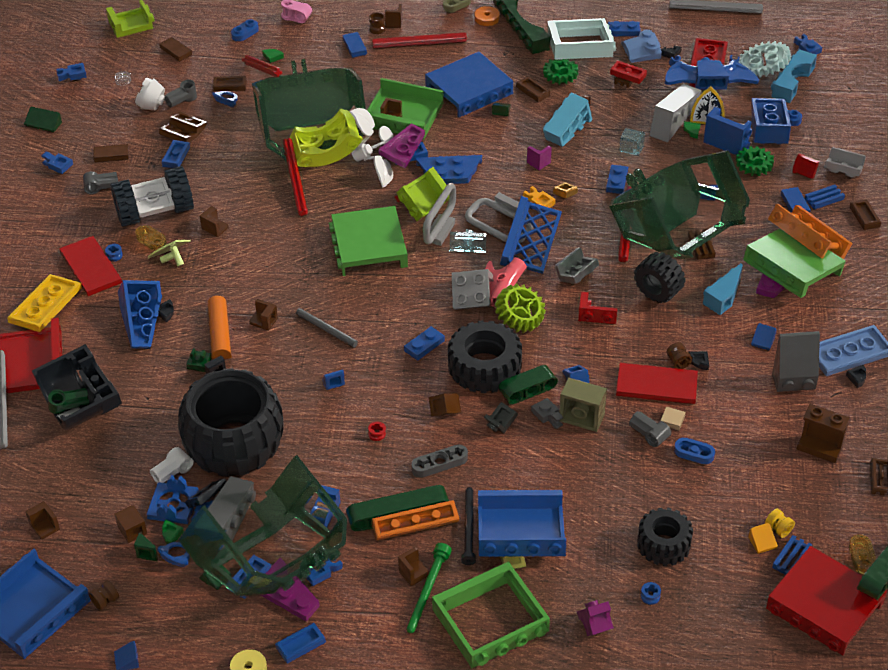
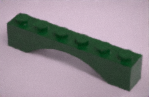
M493 0L494 5L498 7L500 13L506 18L507 23L512 26L513 31L518 34L519 39L523 41L526 49H529L532 55L550 50L549 34L544 28L529 23L518 13V0Z

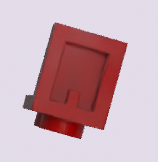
M581 292L578 321L616 324L617 308L591 306L592 300H588L589 292Z

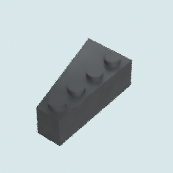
M230 476L196 525L197 559L211 563L218 560L222 563L251 503L255 500L254 482Z

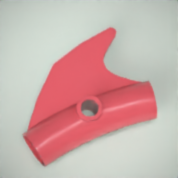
M513 258L509 265L498 270L494 269L492 261L487 263L485 269H488L493 274V282H489L490 305L496 308L495 302L500 292L509 285L514 286L527 269L525 262L520 258Z

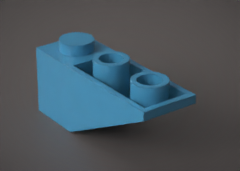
M740 263L735 268H732L725 276L720 277L713 285L708 286L704 290L703 305L719 315L732 307L741 279L743 264Z

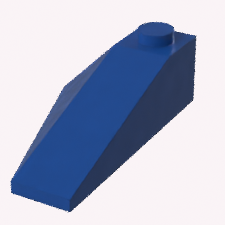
M123 280L118 290V298L131 349H150L162 300L160 281Z

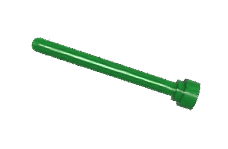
M437 543L433 550L434 562L407 626V632L410 634L416 630L442 563L449 559L452 552L451 547L445 543Z

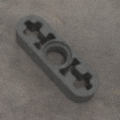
M454 445L417 457L411 463L412 473L414 476L422 478L463 465L468 460V450L463 445ZM438 458L445 460L442 464L435 463L434 461Z

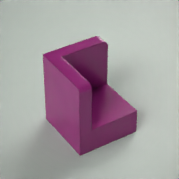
M529 146L527 148V163L540 171L551 163L552 147L547 146L540 151Z

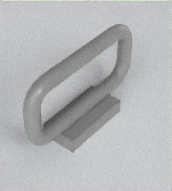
M449 183L425 218L423 241L427 245L433 243L441 246L455 225V218L449 217L456 203V186L453 183ZM449 196V202L443 214H438L431 225L434 217Z
M498 192L495 196V201L488 198L476 200L467 209L465 218L471 225L506 242L508 235L473 218L472 215L480 206L487 205L514 219L519 202ZM531 223L526 224L525 230L527 232L533 230ZM526 237L520 239L519 243H522L526 239Z

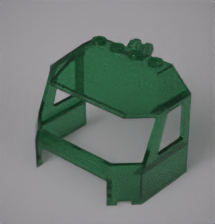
M301 59L303 72L297 73V65L295 60L291 61L293 74L282 75L278 78L269 77L252 83L256 114L266 147L286 160L284 147L279 146L270 139L269 126L276 131L292 129L295 126L304 127L323 124L333 118L339 109L350 111L353 105L355 109L362 108L366 110L362 79L352 68H327L307 71L306 60ZM356 125V126H357V129H358V132H359V136H362V137L365 136V135L360 131L358 125ZM326 140L317 148L328 149L334 146L337 140Z
M726 150L682 160L661 169L647 179L642 170L637 168L633 171V174L629 173L625 176L627 184L631 188L612 199L609 205L624 239L655 251L663 252L675 259L693 258V250L730 226L745 224L746 216L744 214L746 207L749 206L750 199L731 155ZM708 163L718 188L699 184L691 165ZM701 193L724 201L719 223L682 247L675 246L669 232L697 214Z
M298 455L293 457L272 487L265 492L267 497L260 503L254 501L250 506L264 526L233 543L226 534V529H222L204 505L178 540L199 567L234 592L236 596L274 594L281 589L286 591L295 584L294 581L297 579L302 581L307 578L313 569L318 571L326 565V561L330 560L333 562L341 555V549L346 545L347 517ZM315 493L318 494L337 518L338 522L331 530L305 509V505ZM294 518H297L324 537L304 555L271 575L255 571L242 555V553L275 535ZM235 559L247 576L241 584H238L220 566Z

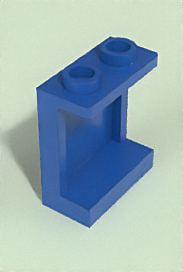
M714 107L706 117L703 142L734 155H737L739 150L743 151L744 147L749 149L752 122L748 120L744 125L720 116L721 109Z

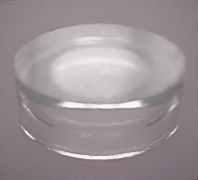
M127 71L117 72L114 75L115 83L121 86L129 84L131 82L130 73Z

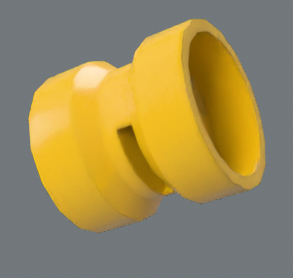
M778 508L774 509L765 520V523H769L771 528L781 538L786 537L795 526V521L790 517L786 518L784 513Z

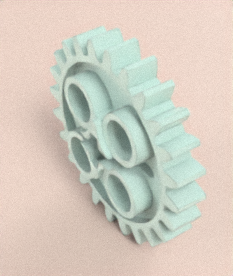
M768 41L766 44L761 42L759 46L755 44L754 48L749 47V51L744 50V54H740L739 63L749 68L759 78L762 75L767 77L769 73L774 75L775 71L780 72V68L784 69L785 65L789 64L788 61H791V53L789 47H786V44H782V42L777 44L776 41L773 43ZM762 53H765L766 66H764Z

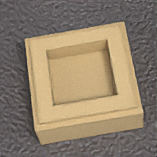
M666 407L661 421L665 422L671 429L679 431L686 412Z

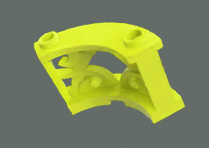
M339 109L333 118L325 122L326 125L319 128L317 126H295L289 138L293 142L298 166L319 167L341 160L358 147L363 139L362 136H359L355 119L349 113L350 111ZM330 139L337 140L334 146L328 149L318 148L325 141Z

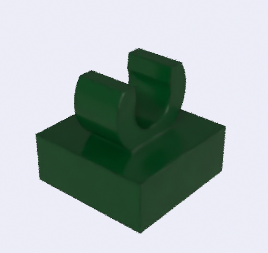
M193 348L186 363L187 369L206 372L204 364L211 361V353H207L205 350H202V352L196 351Z

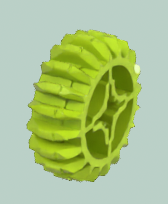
M516 283L514 286L509 285L507 288H504L497 296L495 313L499 314L498 320H503L504 325L507 324L510 329L514 328L516 333L521 330L524 334L527 330L531 332L534 328L536 329L543 321L546 311L544 309L545 303L541 302L542 297L537 296L538 291L533 292L531 287L527 289L524 284L520 287Z

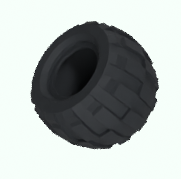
M232 368L210 372L189 386V390L184 394L179 407L178 429L182 445L190 458L208 473L214 472L218 476L225 477L249 474L250 471L260 469L266 465V461L269 458H273L280 445L284 429L280 401L267 381L261 376L253 375L251 371L244 369L234 370ZM231 422L246 424L234 429H217Z

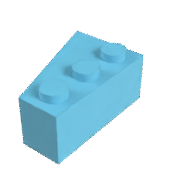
M570 93L563 100L560 108L554 112L551 120L544 125L545 139L563 147L574 137V132L577 129L581 131L586 121H592L588 100Z

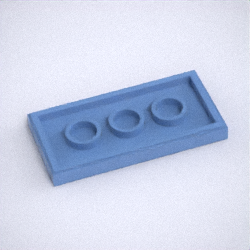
M872 325L820 341L819 368L825 376H829L888 357V341L877 327Z

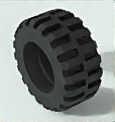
M484 320L478 321V323L471 322L466 327L462 326L459 328L458 332L456 331L451 336L448 343V369L452 379L457 384L460 383V386L464 389L469 388L472 392L480 391V393H486L491 391V393L498 391L499 385L503 380L520 374L522 368V343L518 335L509 327L505 328L504 324H496L494 321L484 322ZM480 353H489L496 355L497 358L479 360L472 356Z

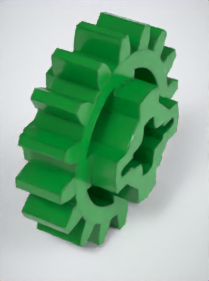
M549 59V63L545 62V66H543L544 78H547V81L552 80L553 84L555 82L559 85L562 82L567 84L568 81L572 83L573 79H577L579 68L575 61L570 62L569 59H554L553 61Z
M749 146V149L744 147L743 151L739 150L736 155V167H739V171L744 170V174L750 173L751 176L754 174L760 176L761 173L766 175L767 171L771 172L773 168L774 156L770 155V151L765 152V148L760 149L759 146H756V148Z

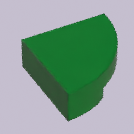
M262 50L263 56L269 63L284 58V53L279 50Z
M684 121L683 129L690 134V137L698 139L701 124Z
M165 520L162 525L163 539L167 544L176 542L184 533L183 527Z

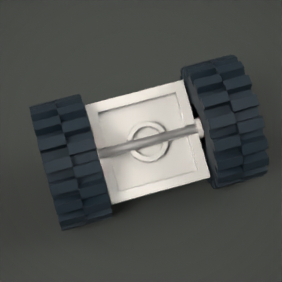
M183 166L165 170V177L131 185L129 179L111 183L112 197L121 226L140 223L141 217L173 209L175 213L194 209L191 188Z

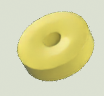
M243 650L232 658L230 670H267L266 659L263 654L256 650Z

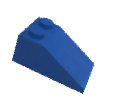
M751 98L754 143L788 144L791 123L786 100Z

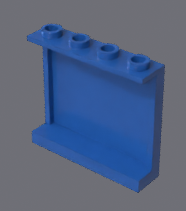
M480 52L425 74L426 87L443 90V95L457 107L458 117L513 94V80Z
M478 490L479 557L566 556L562 490Z
M32 549L0 576V640L25 659L91 601L87 587L82 584L78 587L40 560L37 551Z

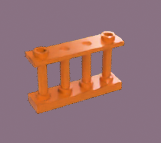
M776 204L768 218L769 221L820 258H824L827 251L830 250L844 259L853 244L800 205H795L790 213L781 205Z

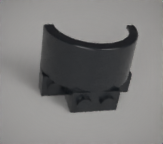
M86 344L32 370L47 404L48 395L53 390H62L64 392L86 388L89 399L88 406L79 407L80 410L66 417L61 415L59 418L57 416L59 414H54L65 431L99 414L103 415L122 404L119 393L111 381H108ZM55 400L53 403L59 404L61 401Z

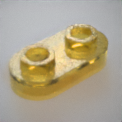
M142 225L135 231L136 239L152 250H157L167 245L165 235L151 226Z
M861 534L854 535L850 539L849 551L854 567L859 573L865 574L877 559L872 542L867 536Z

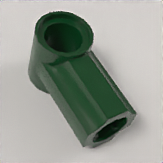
M86 388L64 392L62 390H53L48 395V409L54 414H61L67 409L89 405ZM60 400L61 403L55 404L53 401Z

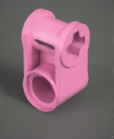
M283 0L281 2L283 7L281 17L284 20L305 23L312 13L311 6L306 3L293 0Z

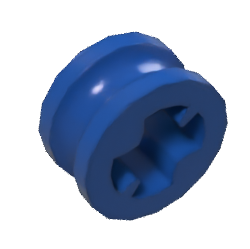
M110 244L105 249L106 256L110 261H118L123 256L121 246L118 244Z
M653 582L645 583L641 589L642 601L649 605L658 603L661 594L660 586ZM649 591L653 592L652 596L648 595Z

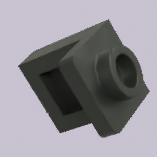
M501 402L491 416L486 414L484 418L488 422L487 426L495 432L499 430L505 433L518 416V413Z

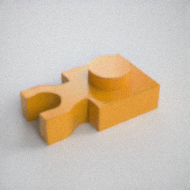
M534 186L530 187V193L526 190L523 192V197H527L532 203L549 208L555 205V198L544 191L539 193Z

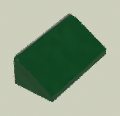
M30 107L24 126L55 132L62 123L61 115L59 112Z

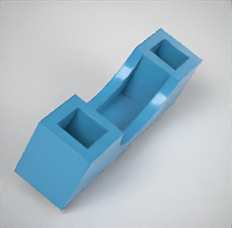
M800 49L795 55L793 54L789 64L785 65L783 72L779 73L777 80H774L771 85V90H773L772 97L785 99L786 102L791 103L796 96L799 82L795 78L810 76L815 69L817 55Z

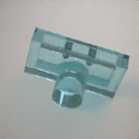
M470 229L465 232H450V251L486 253L487 233H474Z

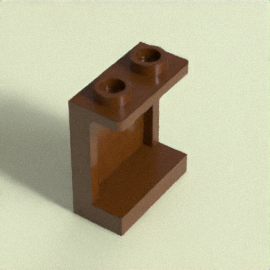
M809 404L803 418L805 422L802 436L797 444V450L836 463L842 451L850 417Z

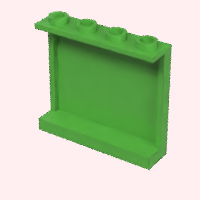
M381 78V88L367 110L375 123L373 129L379 130L380 127L386 126L392 133L398 134L412 123L425 130V136L422 139L424 140L444 104L443 90ZM385 98L402 101V117L380 113V107Z
M395 206L331 214L332 222H329L330 233H334L331 234L333 245L336 244L334 246L335 257H339L337 258V267L342 270L343 276H346L345 267L399 260L401 268L408 267L407 250Z
M778 229L747 245L743 261L800 298L806 295L808 286L829 274L835 273L841 276L846 262L830 250L827 251L824 258H820L782 229Z

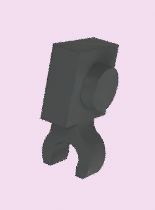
M548 398L531 406V412L542 423L549 421L555 429L563 426L559 421L563 419V416L559 413V408Z

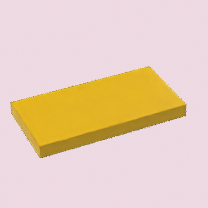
M50 274L7 317L8 323L41 332L51 321V318H54L82 289L81 283Z

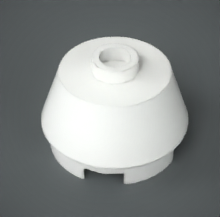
M146 78L142 83L143 87L140 93L138 92L135 103L141 109L156 110L164 102L165 88L155 79Z

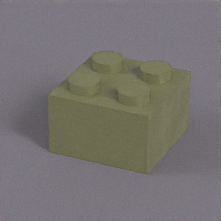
M568 378L560 395V414L563 416V419L559 421L597 432L605 415L607 388Z

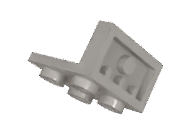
M488 269L452 272L453 308L456 310L490 306L489 282H493V274Z

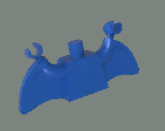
M677 55L669 60L671 67L666 73L665 84L694 83L695 88L700 90H706L710 86L714 89H727L728 83L745 82L758 84L759 78L749 68L739 63L740 57L734 60L732 55H730L727 65H723L719 60H710L708 57H704L697 61L696 66H692L680 61L681 57Z

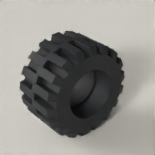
M663 252L651 253L634 270V280L637 287L640 288V291L647 298L654 302L666 303L670 301L685 285L686 278L684 277L685 274L682 271V267L670 255H666Z
M658 508L657 511L654 509L650 510L649 514L646 513L639 523L637 547L640 549V554L646 556V560L649 562L651 560L654 561L656 565L661 563L663 566H668V564L673 566L677 564V561L681 563L684 561V557L689 555L693 536L692 523L690 520H687L686 515H680V511H672V508H667V510ZM657 535H668L672 538L665 539Z

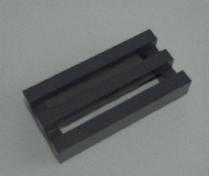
M226 479L212 481L187 499L185 503L188 509L202 505L220 492L227 482Z

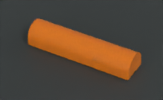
M213 296L208 300L212 360L219 356L229 359L232 356L227 302L222 296Z
M452 500L373 518L372 527L375 539L378 541L459 522V516L455 502Z

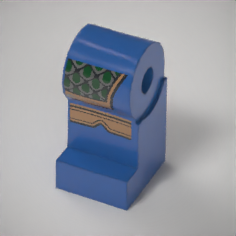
M321 485L319 496L314 504L315 506L310 512V524L328 527L341 503L339 489Z

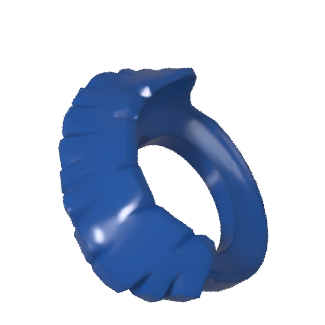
M212 92L215 100L224 105L234 107L238 101L237 95L233 92ZM228 94L232 95L233 98H225L221 95Z
M172 542L157 548L161 557L168 563L180 567L188 565L191 551L186 544ZM173 547H182L186 550V553L182 556L173 557L168 554L169 550Z

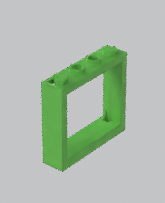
M509 561L432 597L434 613L471 668L478 665L482 666L489 660L497 656H503L509 650L524 646L528 641L536 637H542L549 632L550 618ZM507 583L534 622L473 651L447 611Z

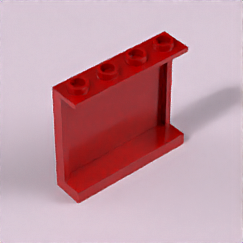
M51 318V327L44 328L41 332L25 330L0 334V350H3L5 354L6 393L40 389L32 370L62 356V330L59 318Z
M810 546L771 592L766 609L773 615L789 622L791 626L807 633L812 639L825 644L832 651L844 655L847 645L876 608L880 609L884 604L887 590L879 600L857 590V586L863 577L862 575Z

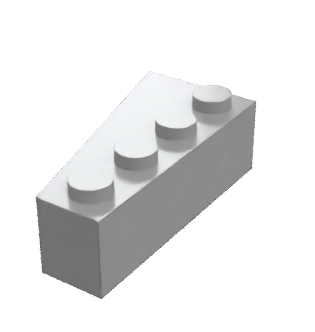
M682 84L655 106L649 136L668 143L690 116L693 105L701 94V90Z

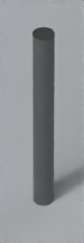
M298 308L296 310V315L354 348L358 345L357 340L303 309Z

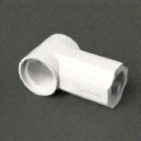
M175 447L169 451L164 461L150 470V474L157 484L158 482L164 483L171 475L174 476L178 472L182 474L188 472L193 466L194 461L181 448Z

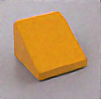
M769 523L750 529L748 538L758 554L778 547Z

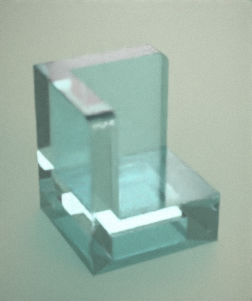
M625 128L620 137L619 151L639 156L644 147L645 132Z

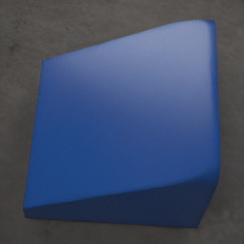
M759 323L751 345L770 351L777 329Z
M581 365L563 370L567 380L572 378L586 383L590 382L588 370Z
M343 369L323 376L322 382L326 390L345 385Z
M135 641L114 651L116 670L139 668Z

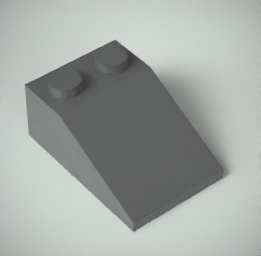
M819 331L779 334L772 371L777 392L816 389L819 377Z

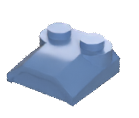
M651 30L641 31L638 37L621 41V45L630 60L629 62L661 59L660 43Z

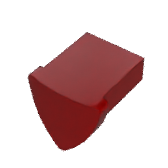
M799 153L795 159L792 172L813 179L820 161Z

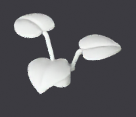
M356 108L349 113L352 114L360 131L366 137L352 152V156L357 162L374 159L377 175L382 188H384L393 179L392 167L386 159L382 160L381 156L370 155L373 152L372 149L390 141L394 137L393 133L388 127L382 126L378 132L382 142L373 146L364 144L374 133L375 123L367 110Z

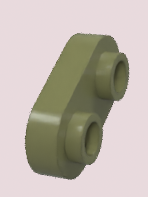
M444 0L443 10L453 13L469 6L471 0Z

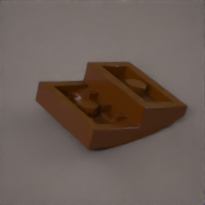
M178 112L170 116L168 124L159 128V134L173 140L190 143L204 130L207 122Z

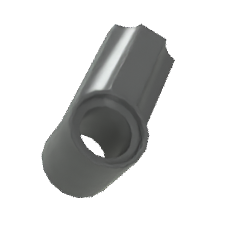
M184 80L180 83L179 88L165 94L164 100L167 105L172 108L183 101L191 102L196 100L195 82L193 80Z
M89 171L83 175L84 190L87 194H96L100 189L111 188V183L118 182L117 172L97 174L96 172Z
M637 411L634 413L629 421V426L644 435L647 443L652 447H658L672 434L670 427L665 422L659 421L657 423L642 412Z

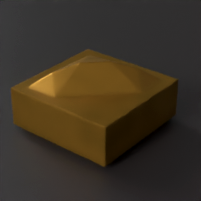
M566 182L553 188V194L566 199L578 193V187Z

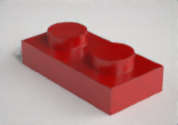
M617 60L611 67L610 74L640 84L647 76V70Z

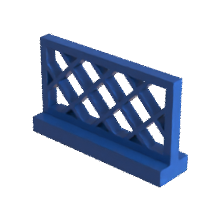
M521 196L500 265L507 266L512 261L514 255L521 252L525 258L523 261L527 266V270L543 274L562 211L528 202L527 197ZM529 208L537 210L539 214L531 217L528 210ZM551 214L557 217L556 220L548 222L545 216ZM542 218L545 225L538 227L534 221ZM531 223L534 229L527 232L523 226ZM548 228L551 235L544 237L541 230ZM537 232L541 239L533 242L530 235ZM526 237L530 244L522 247L519 240ZM544 243L547 249L539 252L536 245ZM533 248L536 254L528 257L525 250ZM539 258L542 262L541 267L533 265L531 260Z

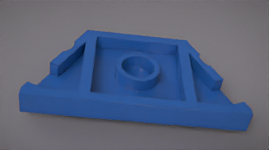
M482 155L416 158V165L421 166L424 174L434 167L446 184L469 183L471 176L477 171L478 164L482 163Z

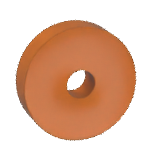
M484 6L475 11V22L479 25L492 26L499 22L500 13L494 7Z

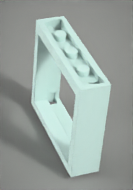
M604 18L548 21L550 46L555 60L613 57V51H616V41H614L611 29L609 30V24H606ZM600 35L602 41L561 43L559 37Z

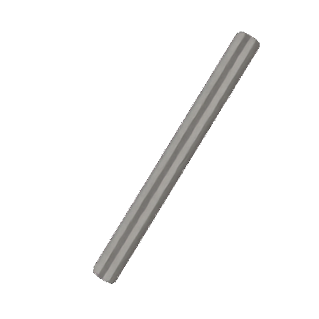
M670 0L669 3L670 8L760 14L763 12L762 4L700 0Z
M0 350V449H5L8 446L5 354L3 350Z

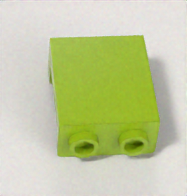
M139 0L140 8L117 14L112 7L106 8L108 22L117 38L153 29L152 22H154V16L150 13L148 5H145L143 0Z
M432 167L406 186H402L396 194L409 210V214L416 221H419L428 215L447 185L435 168ZM449 196L447 197V199L445 200V202H444L443 204H445L446 202L449 201Z

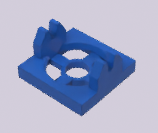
M171 475L167 483L158 482L146 514L147 519L168 520L173 523L188 524L194 507L188 509L186 503L181 502L179 497L180 494H185L189 499L199 491L198 487L187 486V482L182 476L175 480V477ZM173 492L171 498L167 500L160 499L165 493ZM172 501H176L179 503V505L176 508H174L169 503Z

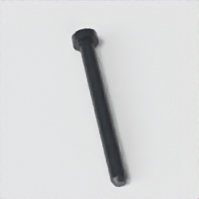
M467 487L465 490L464 553L461 555V562L464 565L476 563V555L473 553L474 490L471 487Z

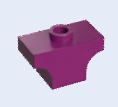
M595 600L586 603L585 609L577 611L578 618L582 621L587 636L614 628L610 617L611 608L608 601L598 604V601Z

